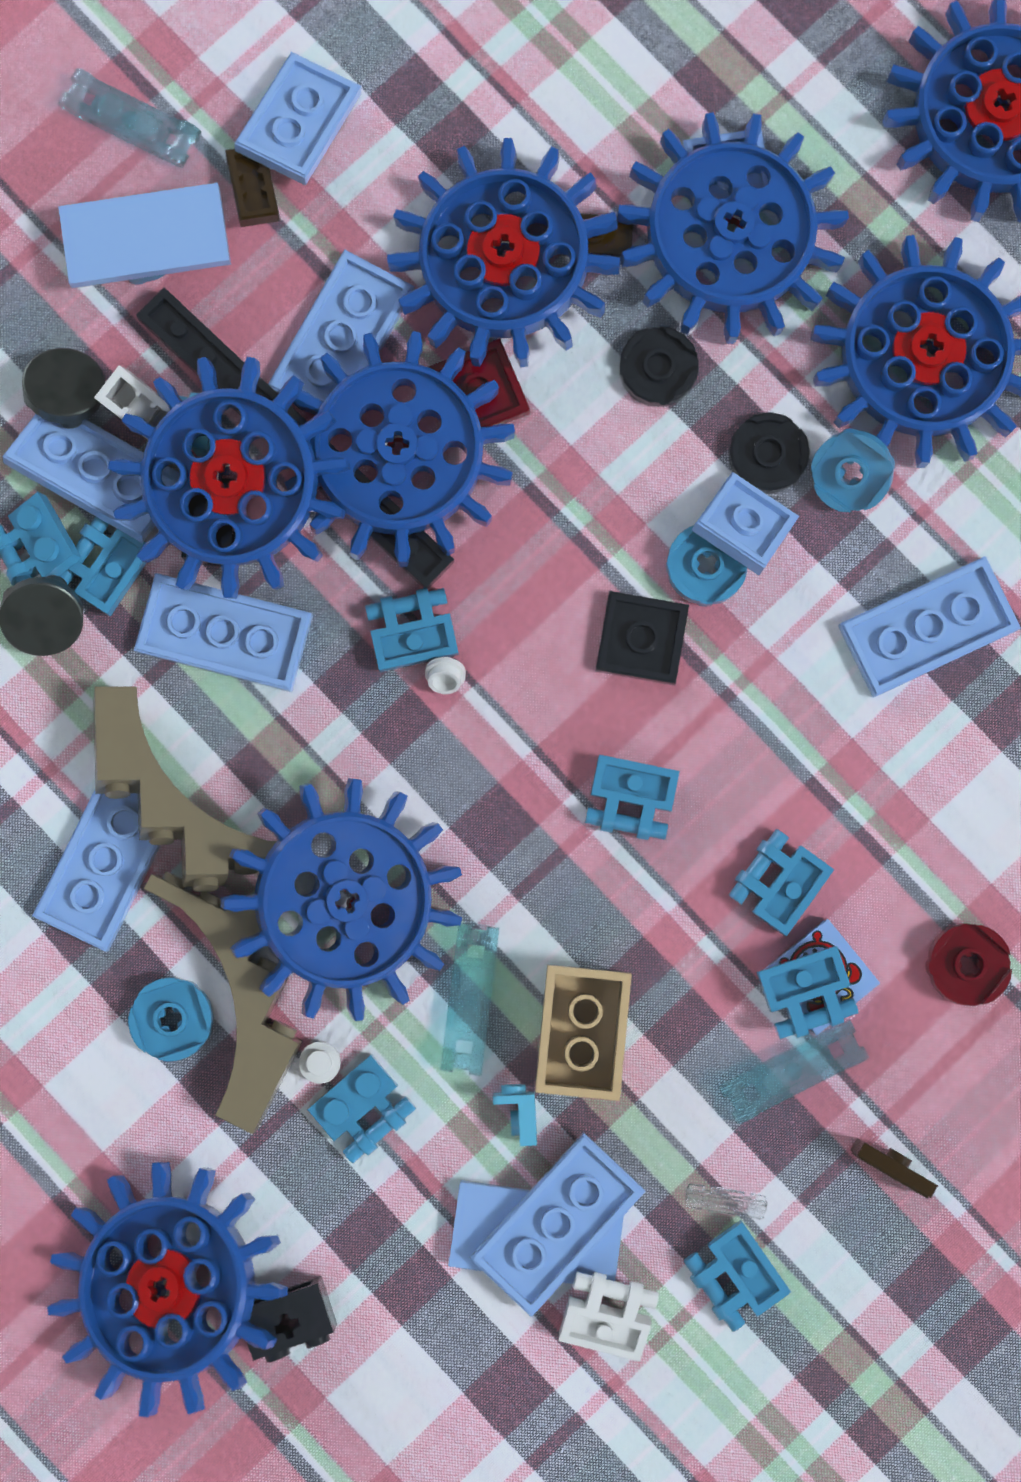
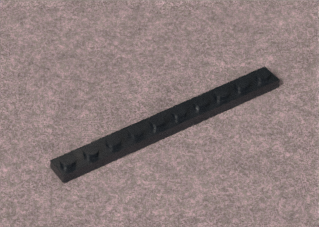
M165 287L136 314L138 320L197 376V359L206 357L212 362L216 370L218 389L239 388L244 361ZM259 377L256 394L273 401L278 393ZM292 406L289 407L287 413L299 425L308 422ZM232 408L241 416L238 408ZM329 443L331 449L340 452L331 443ZM359 469L356 470L354 477L359 482H371ZM321 486L317 487L324 494ZM389 497L381 501L380 509L386 514H396L401 510ZM373 531L370 538L398 564L394 554L395 535ZM425 531L409 534L408 542L411 555L408 566L401 568L420 586L429 589L454 563V558L450 555L446 556L438 547L437 542Z

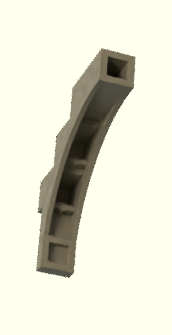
M137 686L95 687L93 698L95 794H105L108 798L121 799L129 797L130 793H137L139 840H149V843L153 845H168L173 843L174 840L181 839L183 887H193V890L197 892H211L217 890L219 886H225L229 870H234L239 875L258 873L253 868L240 866L229 857L232 848L248 850L257 857L265 858L277 841H268L250 836L226 826L194 805L175 787L160 767L145 737L139 715Z
M168 871L165 872L163 877L151 874L144 889L180 907L198 925L218 955L228 978L236 1015V1051L229 1084L215 1116L250 1134H254L259 1129L302 1043V1040L294 1037L297 1030L278 1020H274L272 1025L267 1023L289 978L284 981L278 991L268 997L259 987L265 976L277 966V963L262 956L258 962L252 960L257 951L250 956L236 958L233 955L230 947L240 939L252 936L260 931L255 910L234 912L221 907L220 897L210 892H201L200 895H197L183 887V880L179 876Z

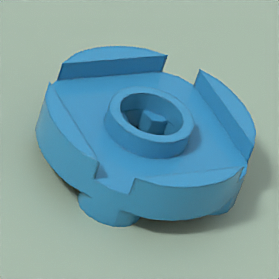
M851 428L829 437L817 450L811 464L814 480L813 486L816 494L826 505L840 512L867 510L876 506L889 491L893 482L895 468L894 458L887 446L879 438L868 432ZM846 462L848 464L858 463L861 466L859 471L863 474V478L853 477L850 481L844 477L846 469L842 465Z
M693 525L681 532L669 549L665 566L669 582L682 598L699 606L708 607L725 602L735 595L744 583L747 567L693 532ZM701 555L706 559L711 555L715 557L717 561L714 564V568L717 572L714 574L709 572L702 574L698 570L700 563L697 558Z
M176 977L162 978L146 985L134 1000L133 1007H131L128 1016L129 1031L137 1047L152 1057L163 1061L182 1060L199 1051L210 1038L214 1022L212 1005L205 992L193 981ZM168 1007H172L174 1013L180 1012L182 1015V1020L178 1022V1029L176 1031H172L169 1025L162 1026L160 1018L166 1016L165 1009Z

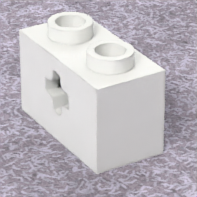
M120 365L94 397L120 419L124 417L125 413L143 418L153 427H156L161 419L170 411L167 403L157 392Z

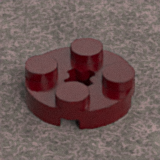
M959 924L947 928L936 937L929 949L925 969L933 987L946 1000L959 1005H983L996 1000L1008 987L1012 975L1009 958L1011 954L1004 939L991 928L984 925ZM973 954L976 955L978 960L975 965L979 968V971L976 974L968 972L964 975L960 970L962 968L960 959L962 956L971 957Z

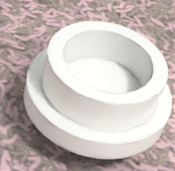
M435 658L426 665L425 678L428 681L429 687L437 693H454L465 681V667L453 658Z
M320 1041L308 1045L302 1051L299 1058V1068L302 1075L308 1081L316 1084L332 1080L339 1072L341 1066V1059L337 1049L327 1042Z

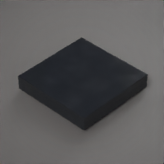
M609 591L595 672L675 686L689 605Z

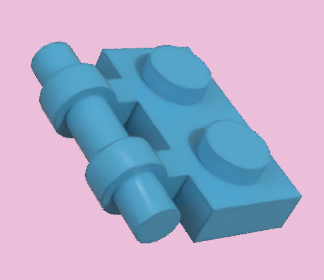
M35 493L8 515L14 527L11 532L7 534L0 524V558L8 569L6 576L12 586L22 580L36 577L39 574L41 577L60 576L82 558L48 497L42 493ZM23 546H25L30 555L24 562H22L17 553Z
M95 516L90 525L85 523L79 532L82 536L75 547L82 558L61 574L60 577L66 581L67 585H69L75 575L80 577L82 580L74 592L111 617L147 564L136 556L146 542L143 541L141 543L119 529H116L111 538L107 537L103 533L110 524ZM95 545L103 550L89 569L83 563Z
M428 588L418 589L414 595L393 599L392 595L380 598L381 602L365 605L368 621L384 618L386 624L385 628L370 631L379 672L425 663L439 657L459 655L450 613L435 617L433 615L432 607L448 604L444 588L428 591ZM420 610L422 620L398 625V614Z
M599 754L590 796L606 799L605 808L603 811L588 807L585 823L600 826V831L612 833L613 829L634 833L636 838L647 841L649 837L665 840L668 824L653 821L655 809L667 812L672 811L680 771ZM619 802L642 806L640 818L618 814Z
M775 829L767 841L762 840L756 851L758 854L747 870H741L736 876L735 881L737 884L731 890L729 896L741 905L750 892L758 896L760 900L752 910V913L783 936H787L835 869L801 845L797 847L791 857L787 856L781 849L789 837L780 830ZM774 863L782 870L772 884L767 887L759 880L770 864Z
M837 946L756 972L769 1011L774 1012L783 1008L787 1010L789 1019L774 1024L779 1040L795 1035L796 1038L808 1035V1030L828 1023L831 1026L844 1023V1018L859 1013L854 998L839 1002L835 992L851 986ZM819 996L822 997L823 1008L803 1014L800 1006L801 1002Z
M371 1054L307 1110L333 1141L348 1131L354 1141L343 1150V1153L351 1163H354L362 1155L366 1154L369 1156L378 1148L376 1143L392 1129L398 1131L405 1125V1118L416 1110V1107L407 1096L395 1106L389 1101L386 1096L397 1088L398 1084ZM376 1106L383 1116L365 1130L358 1120Z
M741 1220L707 1243L716 1257L713 1261L705 1264L697 1252L692 1253L683 1261L692 1273L690 1279L697 1289H703L714 1305L712 1311L718 1320L724 1319L732 1332L740 1329L745 1324V1320L738 1312V1309L748 1303L758 1317L791 1293ZM725 1271L738 1288V1290L728 1296L715 1279Z

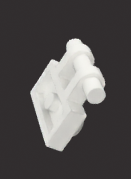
M576 1272L573 1289L588 1292L586 1300L569 1296L559 1330V1341L640 1362L651 1328V1317L638 1314L639 1306L655 1309L659 1293L643 1289L644 1286L641 1283L630 1281L629 1285L608 1280L606 1274L593 1272L592 1275ZM602 1297L624 1301L623 1309L601 1304Z

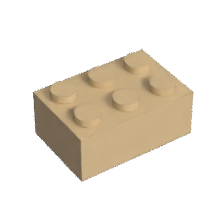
M547 964L535 1082L536 1093L620 1101L631 973Z

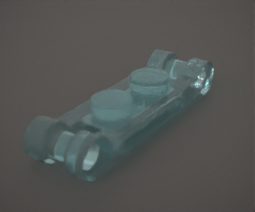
M76 68L71 77L72 86L68 92L62 93L57 102L62 109L177 167L184 168L189 158L187 152L191 144H196L202 134V131L197 126L186 120H179L96 79L89 72ZM87 92L95 96L91 106L82 102ZM170 133L177 136L173 144L165 143Z
M461 923L458 926L440 1071L453 1072V1068L469 1070V1075H482L499 927L487 926V930L471 928V924ZM469 945L485 946L483 959L467 957ZM457 1040L472 1041V1054L455 1052Z
M851 1020L835 1025L721 1083L718 1088L723 1098H729L734 1108L731 1113L736 1123L746 1122L788 1098L867 1060L869 1055L864 1046L858 1045L853 1035L856 1030ZM838 1041L844 1054L833 1058L828 1045ZM753 1084L759 1097L749 1102L743 1089Z

